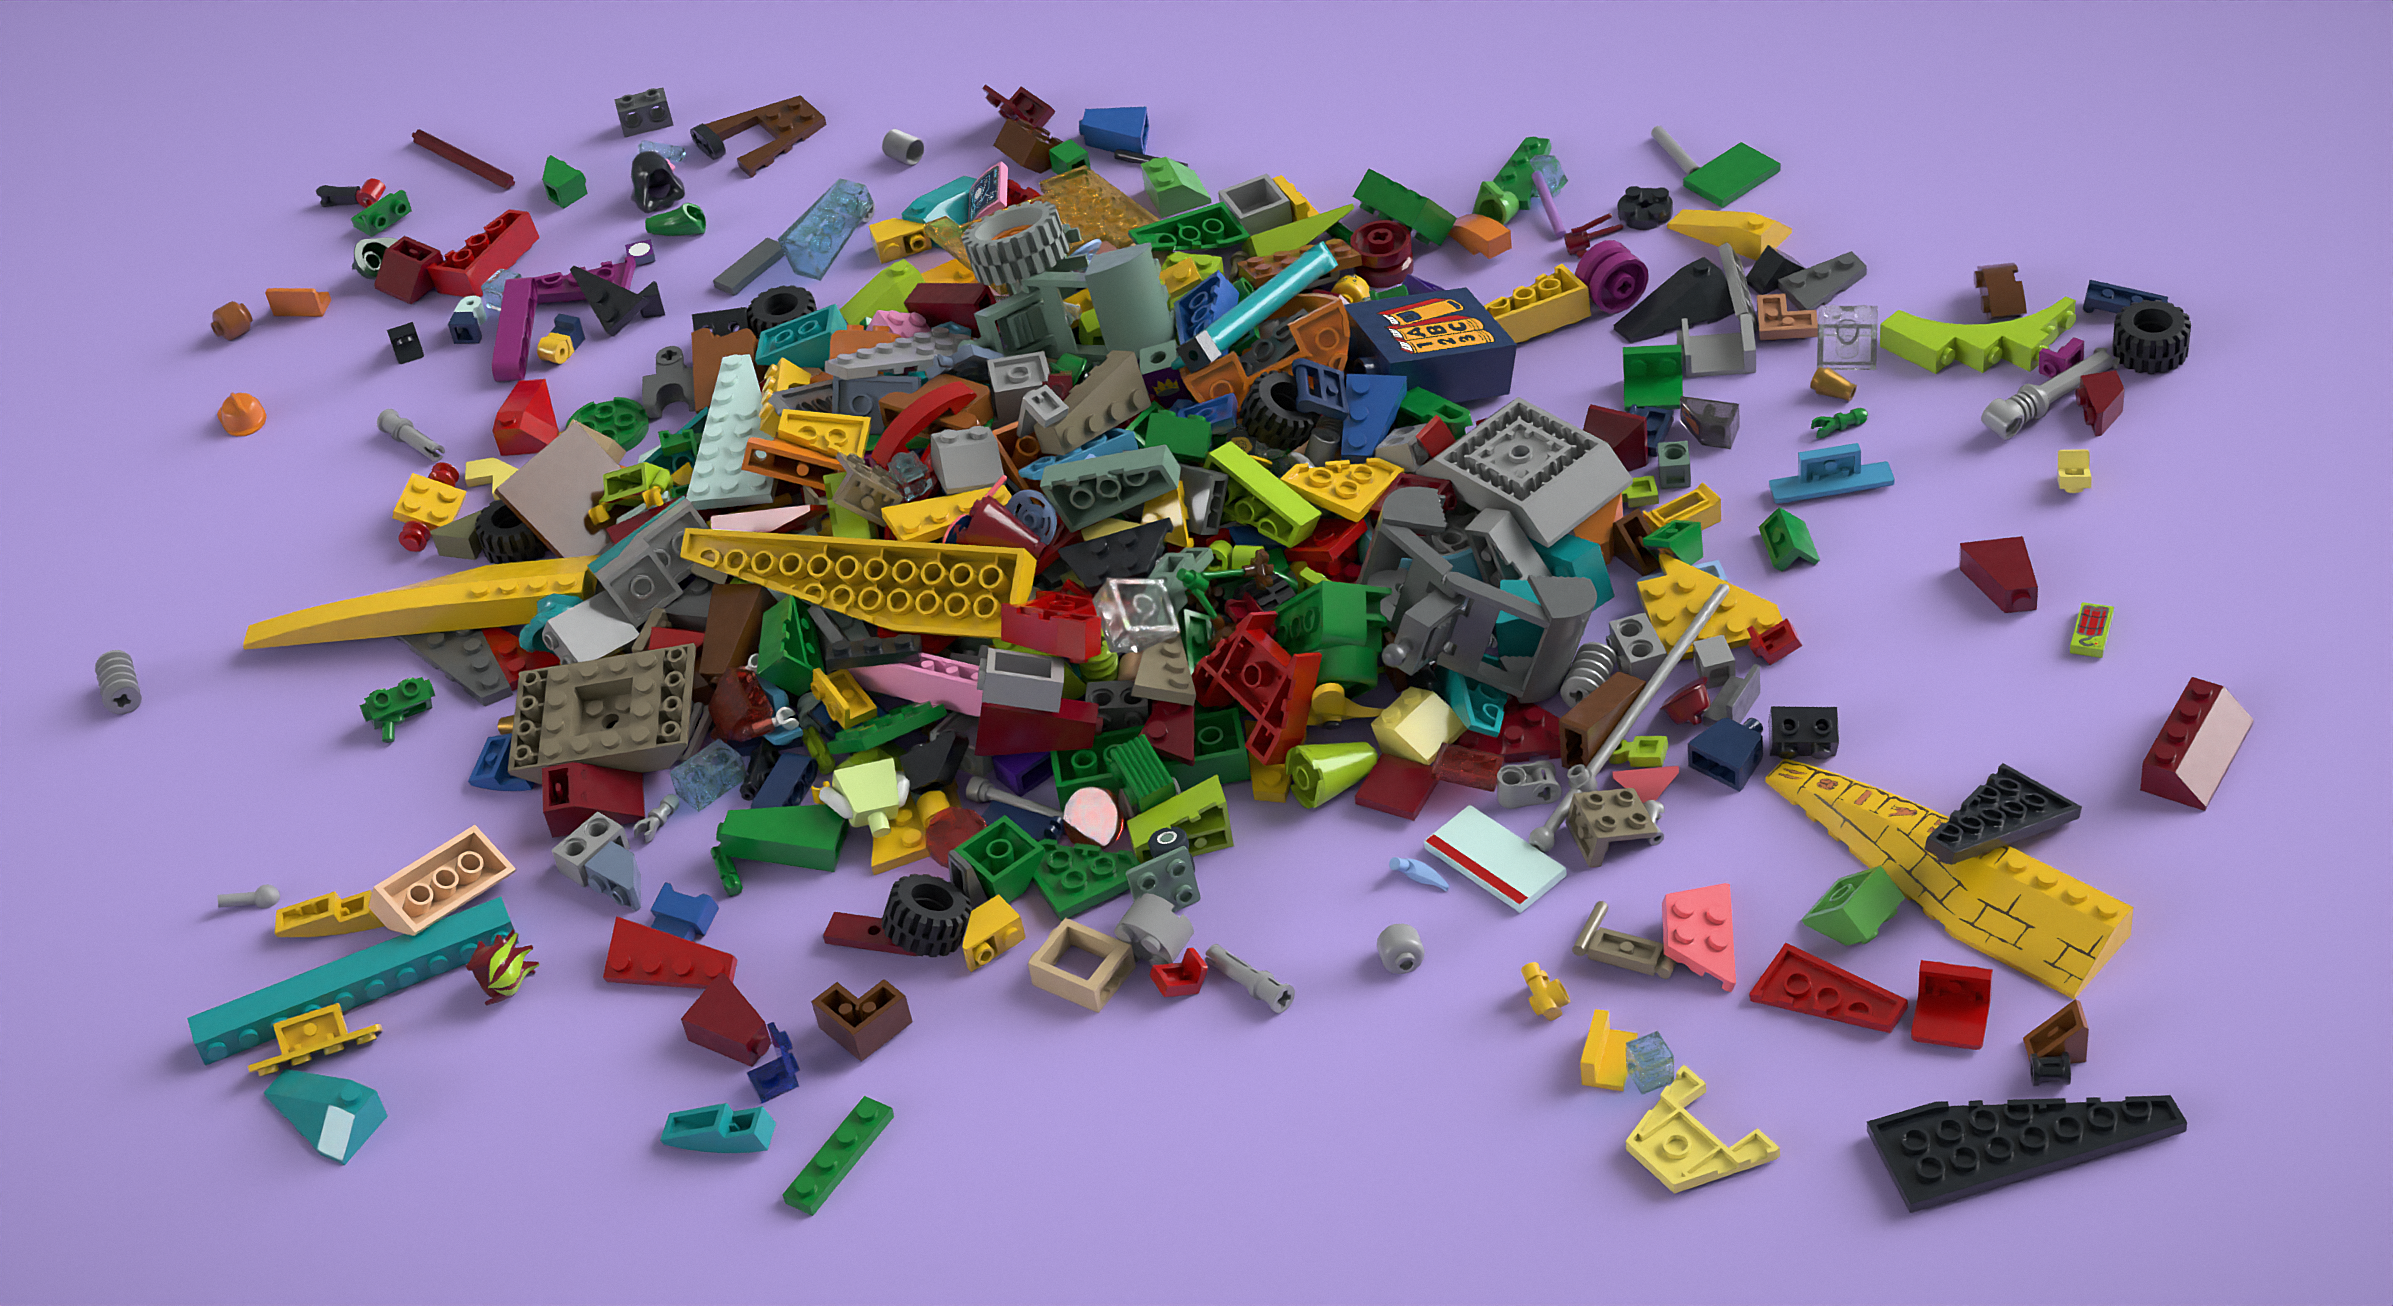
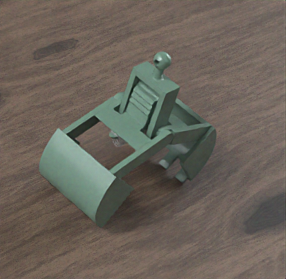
M1069 224L1062 225L1068 243L1082 240L1078 227L1070 228ZM1151 242L1094 254L1090 264L1087 254L1067 257V254H1065L1062 260H1056L1057 264L1055 266L1044 268L1045 271L1040 274H1031V278L1024 280L1023 278L1017 279L1015 283L1009 284L1008 281H1005L1009 297L974 313L981 338L974 341L970 339L961 341L957 347V352L958 348L963 345L974 344L978 347L1002 353L1004 357L1044 351L1047 358L1059 359L1062 354L1068 352L1081 357H1087V360L1105 361L1106 356L1112 350L1134 351L1136 359H1140V349L1173 341L1178 332L1174 311L1169 312L1167 301L1169 294L1166 284L1161 285L1160 283L1161 267L1158 258L1153 259ZM1088 267L1086 273L1072 272L1075 269ZM1077 288L1089 289L1105 345H1081L1075 342L1071 324L1074 320L1080 318L1081 307L1063 302V300L1072 296ZM1075 308H1076V313H1077V309L1079 308V310H1078L1079 315H1080L1079 317H1078L1077 315H1076V316H1075V315H1074V316L1072 315L1073 312H1074V314H1075ZM995 320H997L1004 345H1007L1008 347L1006 349H1003L999 333L995 324Z

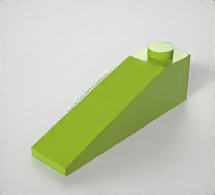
M1353 203L1250 236L1241 246L1242 250L1248 253L1251 258L1272 255L1278 251L1299 249L1301 246L1311 243L1347 216L1354 209Z

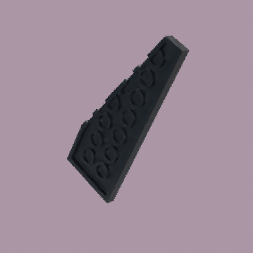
M2171 1095L2125 1096L2123 1101L2101 1102L2100 1097H2087L2086 1102L2066 1103V1098L2007 1100V1104L1983 1105L1982 1100L1968 1101V1105L1949 1106L1948 1101H1938L1867 1121V1132L1910 1213L2187 1131V1121Z

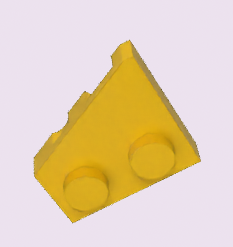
M1179 480L1178 488L1145 502L1141 524L1144 525L1170 517L1174 529L1172 533L1167 532L1163 541L1181 547L1193 548L1194 541L1193 538L1188 537L1186 520H1189V515L1184 503L1183 482Z

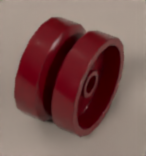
M1379 220L1366 223L1354 231L1351 236V247L1361 254L1362 259L1361 266L1353 267L1354 275L1365 280L1369 287H1392L1401 284L1407 274L1413 273L1411 233L1406 226L1395 221Z

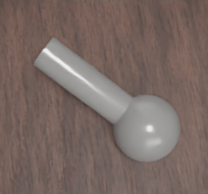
M262 885L255 892L217 895L218 908L244 905L270 908L279 901L280 893L272 885Z

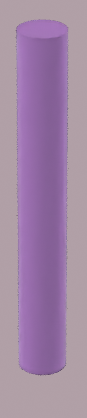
M1535 171L1531 176L1556 237L1563 238L1566 230L1541 171Z

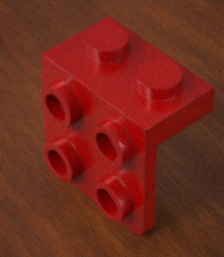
M1921 960L1918 998L1911 1029L1912 1040L1921 1043L1980 1050L1984 1044L1991 1003L1993 969Z

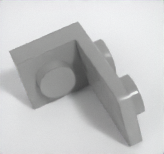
M1047 385L1037 390L1029 391L1022 399L1017 435L1023 438L1035 431L1033 426L1037 422L1043 428L1048 427L1066 417L1069 407Z

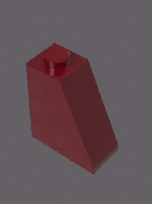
M2023 536L1960 543V571L2004 613L2037 610L2038 585Z
M721 972L681 1018L688 1041L751 1067L754 1066L761 1056L767 1053L772 1044L765 1021L731 980Z

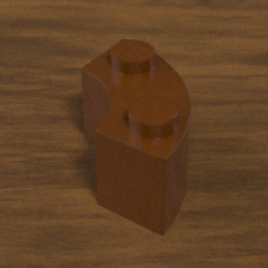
M2015 263L1977 267L1978 271H1974L1975 288H1980L1982 313L1987 314V320L2023 317L2027 314L2022 281H2016L2014 273L2018 272V267Z

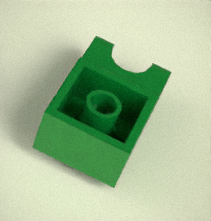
M1418 386L1407 392L1394 421L1396 429L1428 424L1437 414L1446 424L1456 441L1466 434V427L1473 426L1471 413L1468 409Z

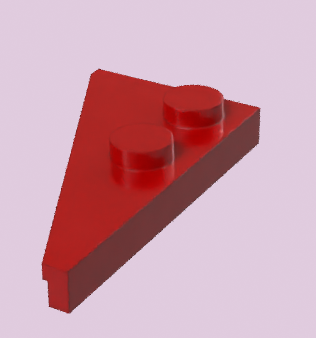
M499 627L480 628L512 691L518 689L519 672L560 665V659L549 652L535 651L531 653L521 648L519 637Z

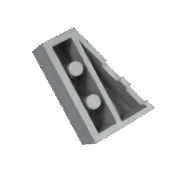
M1485 508L1464 529L1484 583L1500 589L1501 580H1527L1529 575L1553 577L1510 511Z

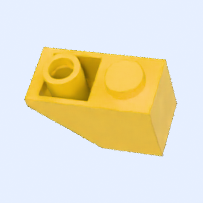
M891 218L868 225L872 244L881 264L932 249L926 224Z
M999 894L971 911L962 945L967 968L971 972L1026 939L1021 916Z

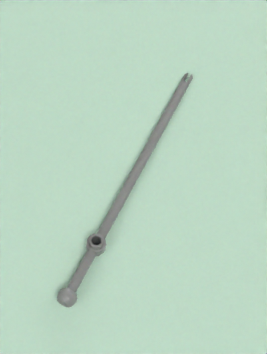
M1719 584L1588 766L1585 768L1584 765L1579 764L1569 769L1567 776L1571 789L1545 825L1535 828L1530 833L1529 844L1543 853L1552 849L1555 842L1554 834L1568 816L1573 793L1598 791L1596 775L1729 593L1730 589L1727 584Z

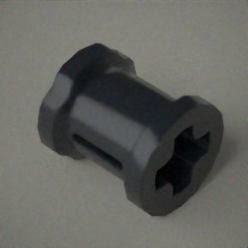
M2062 1052L2060 1056L2038 1057L2036 1053L2030 1054L2032 1085L2039 1086L2040 1082L2062 1081L2064 1085H2070L2071 1067L2068 1052Z

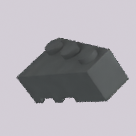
M697 577L684 589V593L665 608L672 628L706 631L713 585L717 583Z

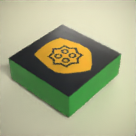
M1231 430L1226 433L1225 444L1232 441L1248 455L1255 456V436H1251L1246 431Z

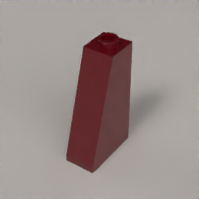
M918 283L904 301L908 313L915 312L922 315L926 319L928 326L936 327L951 321L971 329V337L977 339L981 338V334L974 313L997 303L989 285L984 283ZM995 320V324L999 333L1000 329L997 320Z
M1061 698L1058 713L982 702L974 755L992 756L1092 748L1094 735L1101 736L1103 717L1097 716L1099 704Z

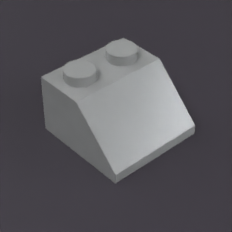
M974 426L966 430H944L941 433L931 434V467L946 494L993 487L999 478L1004 475L998 443L989 427Z

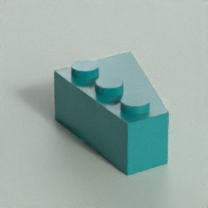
M1566 534L1547 548L1527 537L1552 576L1558 578L1560 576L1564 578L1569 576L1571 578L1584 577L1591 579L1597 592V600L1592 612L1615 597L1598 543Z

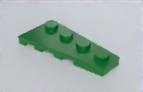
M1526 137L1493 180L1502 191L1512 192L1517 197L1519 210H1530L1531 197H1535L1537 191L1531 175L1535 171H1541L1546 165L1552 148L1548 138Z

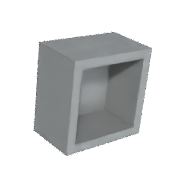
M1267 173L1218 191L1219 202L1226 204L1250 236L1293 223L1290 200Z

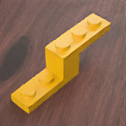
M1191 257L1161 271L1159 275V280L1162 279L1164 285L1166 284L1171 300L1192 290L1203 282ZM1088 288L1063 300V302L1080 306L1082 313L1094 308ZM1079 318L1073 321L1071 329L1079 326Z

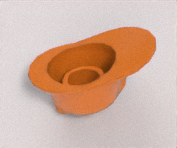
M230 393V396L224 400L222 407H220L217 413L218 419L225 431L233 436H247L257 432L265 424L267 418L266 412L259 400L247 393Z

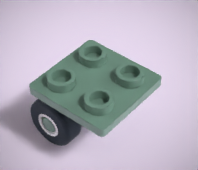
M1166 827L1156 831L1148 841L1150 853L1154 859L1127 870L1126 876L1133 902L1139 896L1141 898L1143 894H1154L1173 904L1172 912H1175L1201 899L1194 874L1195 864L1192 855L1188 851L1189 841L1183 829L1178 827H1171L1170 829Z

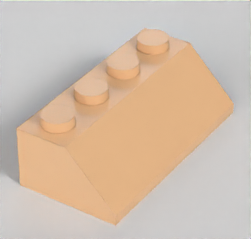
M473 825L374 886L368 907L389 930L415 936L515 873L516 869L479 828Z

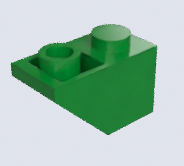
M552 155L547 157L542 180L548 200L564 209L588 194L585 186L586 178L580 170L572 168L566 162L560 161Z

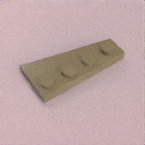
M1163 629L1158 635L1147 637L1131 696L1194 705L1196 692L1179 634L1170 629Z

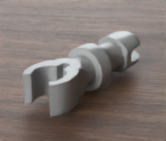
M674 794L665 796L660 801V806L653 808L648 813V818L640 820L635 824L634 838H637L639 833L646 832L644 833L645 844L652 841L657 828L662 827L667 822V816L673 814L678 809L679 798Z

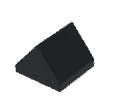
M653 281L638 293L649 301L640 311L643 318L665 315L657 282Z

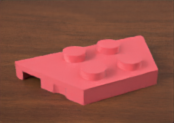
M1723 883L1666 894L1662 901L1664 955L1678 963L1685 964L1691 971L1702 977L1705 972L1724 982L1721 987L1722 989L1732 992L1736 985L1730 884Z

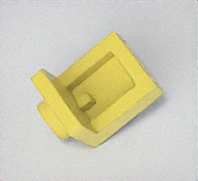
M2072 449L2058 451L2057 480L2060 489H2065L2069 493H2080L2084 491V488H2091L2092 476L2089 469V450Z

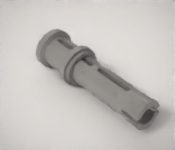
M386 409L380 413L377 418L379 430L384 433H390L397 442H406L433 462H438L443 458L436 450L444 454V447L416 430L409 419L399 417L398 412L393 409Z
M1218 944L1212 945L1205 954L1207 956L1205 958L1206 963L1245 986L1250 996L1254 999H1262L1270 1004V1008L1274 1012H1284L1293 1002L1295 996L1294 988L1287 983L1281 984L1276 981L1272 973L1266 970L1258 971L1254 969L1251 965L1232 955Z

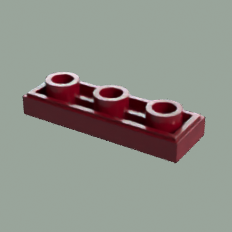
M834 912L823 934L825 944L918 956L916 953L904 951L902 947L893 944L892 939L886 937L884 934L885 930L882 929L881 925L882 918Z

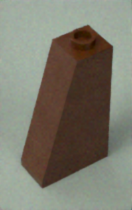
M755 583L713 585L699 674L712 690L721 693L740 690L745 677L733 684H730L727 678L744 669L748 665L751 655L755 654L761 639L763 613L778 602L766 587Z
M1617 671L1559 720L1562 767L1570 769L1579 764L1584 765L1585 768L1588 766L1646 686V681Z

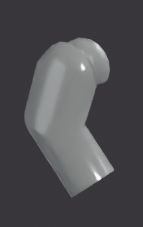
M1651 799L1643 803L1654 824L1656 820L1662 818L1659 813H1664L1665 809L1661 802ZM1656 824L1655 826L1658 830L1656 837L1646 838L1651 845H1658L1664 840V834Z

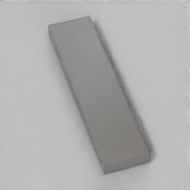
M1726 242L1718 248L1735 314L1739 321L1740 314H1752L1753 330L1756 332L1759 326L1742 262L1731 245Z

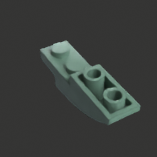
M1185 547L1180 553H1166L1150 574L1138 599L1130 625L1131 634L1155 636L1163 631V628L1188 602L1185 590L1188 588L1184 587L1182 581L1176 578L1178 570L1184 568L1188 571L1203 572L1214 559L1211 548Z

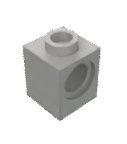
M1724 635L1693 642V665L1699 678L1707 677L1706 690L1724 686L1730 675L1735 676V659Z

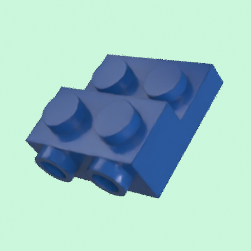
M1233 392L1178 410L1177 417L1188 418L1190 414L1205 417L1206 422H1211L1212 437L1209 447H1212L1213 434L1224 435L1236 427L1238 402Z

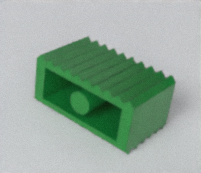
M1144 734L1129 740L1128 743H1123L1122 746H1117L1116 749H1111L1112 763L1108 764L1110 772L1116 782L1122 780L1123 784H1125L1123 792L1131 806L1137 804L1141 813L1176 796L1174 781Z

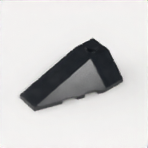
M1702 257L1679 269L1616 322L1614 330L1630 343L1662 336L1665 334V330L1676 327H1681L1682 329V319L1684 318L1688 319V329L1691 328L1692 323L1705 320L1707 324L1718 322L1735 313L1727 279L1719 267L1707 258Z

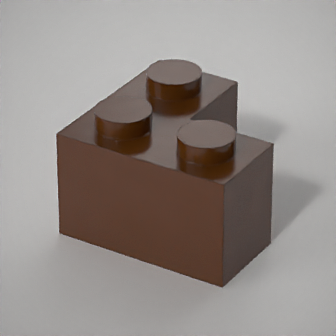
M885 979L860 998H857L836 982L811 1001L819 1028L861 1062L913 1022L906 996Z

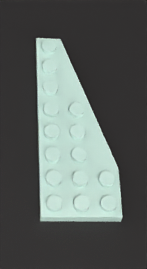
M750 354L731 355L722 359L686 497L696 510L774 502L779 479L741 470L749 438L774 440L773 437L759 430L761 418L758 415L763 407L760 404L762 393ZM756 450L757 457H766V452Z

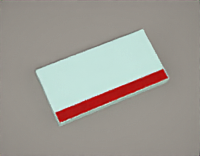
M1471 805L1467 806L1424 840V847L1427 851L1520 914L1567 876L1564 866Z

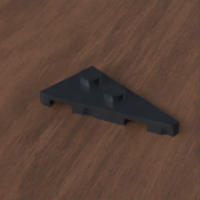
M573 266L570 269L571 274L604 330L613 337L649 303L648 299L577 266Z

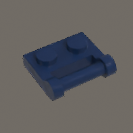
M1304 358L1295 359L1291 365L1292 373L1296 376L1297 410L1301 413L1313 411L1326 417L1344 421L1349 414L1344 372ZM1308 376L1313 377L1315 396L1310 395Z

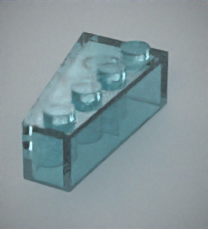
M839 178L777 239L794 274L819 281L822 280L874 203L866 185Z

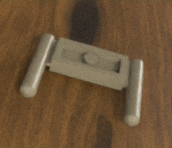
M1598 901L1579 934L1572 952L1577 956L1587 954L1588 959L1652 976L1658 973L1663 979L1670 978L1677 962L1664 955V944L1602 927L1599 928L1609 907L1606 902Z

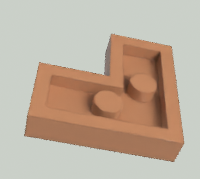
M1786 294L1757 295L1760 340L1818 337L1816 310L1787 311Z

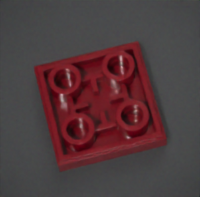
M1382 753L1354 796L1355 804L1415 821L1442 777L1441 769Z

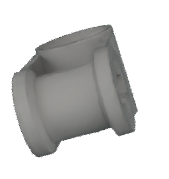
M1537 761L1535 763L1502 767L1497 773V798L1499 804L1508 809H1515L1522 806L1549 804L1558 800L1562 790L1560 784L1554 778L1556 775L1554 764L1549 761ZM1541 770L1545 771L1544 777L1542 775Z

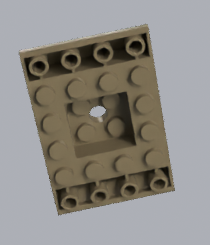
M694 643L519 672L508 765L509 774L542 785V768L571 762L640 773L669 769L688 746L696 650ZM618 721L613 728L606 729L609 723Z

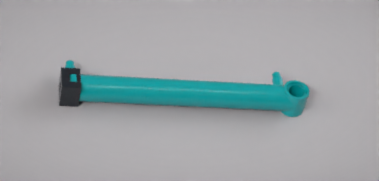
M1324 241L1301 254L1297 260L1197 335L1177 347L1175 350L1179 357L1171 362L1172 369L1178 370L1187 366L1192 374L1222 355L1221 353L1318 278L1338 266L1337 261Z

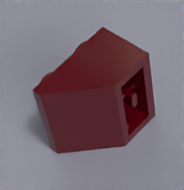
M404 235L385 250L374 283L375 289L406 303L413 304L435 287L427 267L432 263H436L438 266L444 261L441 251Z

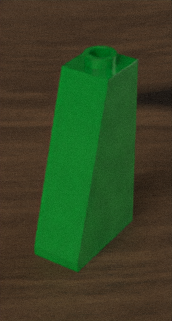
M827 804L728 810L724 823L720 822L718 825L716 840L721 842L722 855L835 872L850 827V821L841 817Z

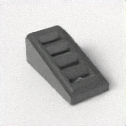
M954 849L949 851L950 882L965 892V896L970 899V906L974 910L988 901L987 896L972 866Z

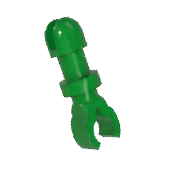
M1855 408L1847 414L1836 413L1833 418L1825 416L1816 417L1812 420L1811 429L1822 427L1818 428L1816 438H1824L1835 429L1841 431L1846 429L1848 425L1854 424L1856 426L1865 423L1868 413L1864 408Z

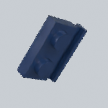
M1633 404L1629 413L1644 416L1647 420L1648 456L1657 457V443H1664L1674 421V411L1648 406L1640 409L1637 408L1636 404Z

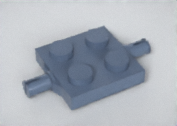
M966 344L959 347L958 352L951 356L935 355L933 358L934 365L926 369L929 380L937 375L950 374L973 382L989 380L987 360L1003 358L1004 354L978 347L974 344Z

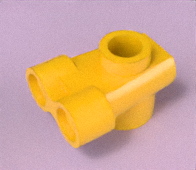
M1537 962L1524 965L1521 968V973L1533 993L1528 1000L1534 1012L1538 1016L1543 1014L1549 1021L1559 1018L1563 1014L1561 1007L1571 1002L1564 986L1558 978L1550 981L1546 971L1541 970Z

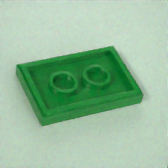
M1740 142L1683 178V186L1724 208L1780 172L1781 163Z

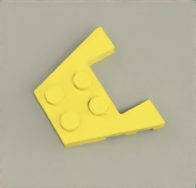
M1685 1065L1679 1068L1676 1072L1675 1080L1670 1086L1667 1085L1660 1094L1661 1099L1652 1110L1649 1109L1627 1138L1626 1150L1675 1194L1776 1160L1780 1157V1147L1758 1128L1728 1148L1688 1113L1684 1107L1706 1093V1083Z

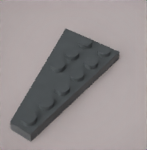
M480 628L393 636L396 640H402L406 643L412 652L433 668L443 671L450 681H456L460 684L466 693L483 706H488L513 695L511 687Z

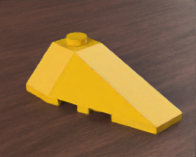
M1682 209L1667 223V228L1717 247L1727 242L1736 254L1756 261L1767 245L1777 248L1792 233V228L1753 212Z

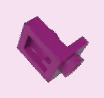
M2073 337L2058 352L2042 348L2039 351V373L2053 378L2084 360V341Z

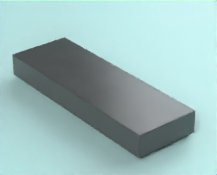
M768 237L716 277L713 280L715 288L733 296L786 255L788 253L787 246Z

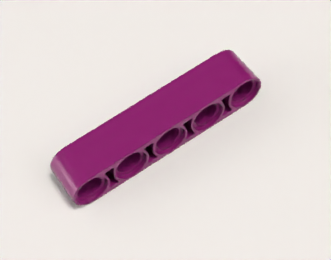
M534 277L507 279L505 281L492 358V374L495 382L525 379L538 298V288Z

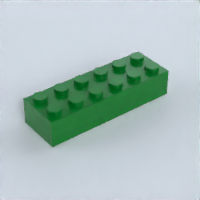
M1238 708L1195 715V764L1193 767L1157 754L1170 777H1175L1181 792L1215 775H1218L1220 784L1251 779ZM1145 725L1101 733V736L1094 735L1092 748L1050 751L1061 811L1070 813L1116 804L1115 798L1118 799L1119 789L1125 788V784H1123L1122 780L1116 782L1108 766V764L1112 763L1110 751L1138 737Z

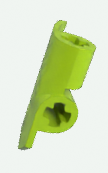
M1214 541L1208 548H1211L1212 554H1216V556H1213L1214 559L1203 572L1241 569L1243 565H1250L1251 558H1255L1256 550L1264 549V547L1235 545L1233 549L1226 541Z

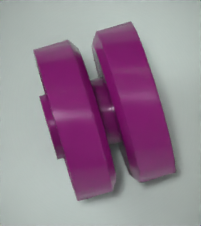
M1604 240L1591 247L1583 255L1575 271V276L1588 287L1589 298L1602 311L1609 314L1620 313L1634 305L1644 293L1649 280L1648 269L1644 262L1631 254L1630 250L1622 243L1615 240Z

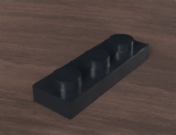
M901 634L892 638L880 639L879 637H870L862 641H837L828 645L825 659L827 670L918 662L921 660L922 638L921 635Z

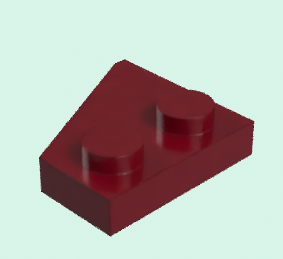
M1159 700L1139 736L1141 734L1145 735L1156 754L1193 767L1195 764V703L1191 706Z

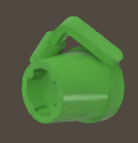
M1483 181L1480 185L1472 214L1483 215L1501 223L1503 226L1506 225L1519 211L1517 197L1512 192L1502 191L1493 181Z

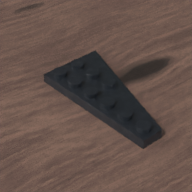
M2002 763L1997 773H1992L1988 777L1985 785H1980L1962 802L1959 811L1954 810L1950 814L1947 823L1942 822L1927 837L1924 849L1937 856L1940 862L1953 865L2079 819L2082 806Z

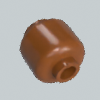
M231 301L213 311V322L210 325L218 337L223 336L231 341L248 332L251 328L250 322L253 319L243 303L238 304L235 301Z

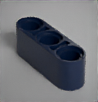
M784 752L754 798L750 809L800 806L817 777V759Z

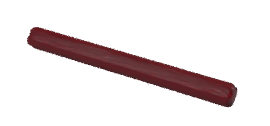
M417 129L416 133H412L414 143L505 189H510L511 186L515 185L514 177L511 174L421 129Z

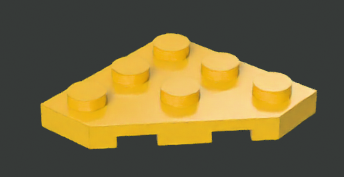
M1367 458L1364 464L1351 465L1349 460L1325 462V467L1309 468L1308 463L1295 464L1280 480L1306 501L1358 523L1369 512L1370 507L1397 475L1404 473V468L1380 458Z

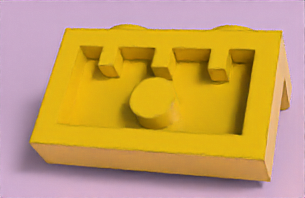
M1282 175L1272 178L1290 200L1292 222L1319 214L1300 192H1297L1293 183H1289Z

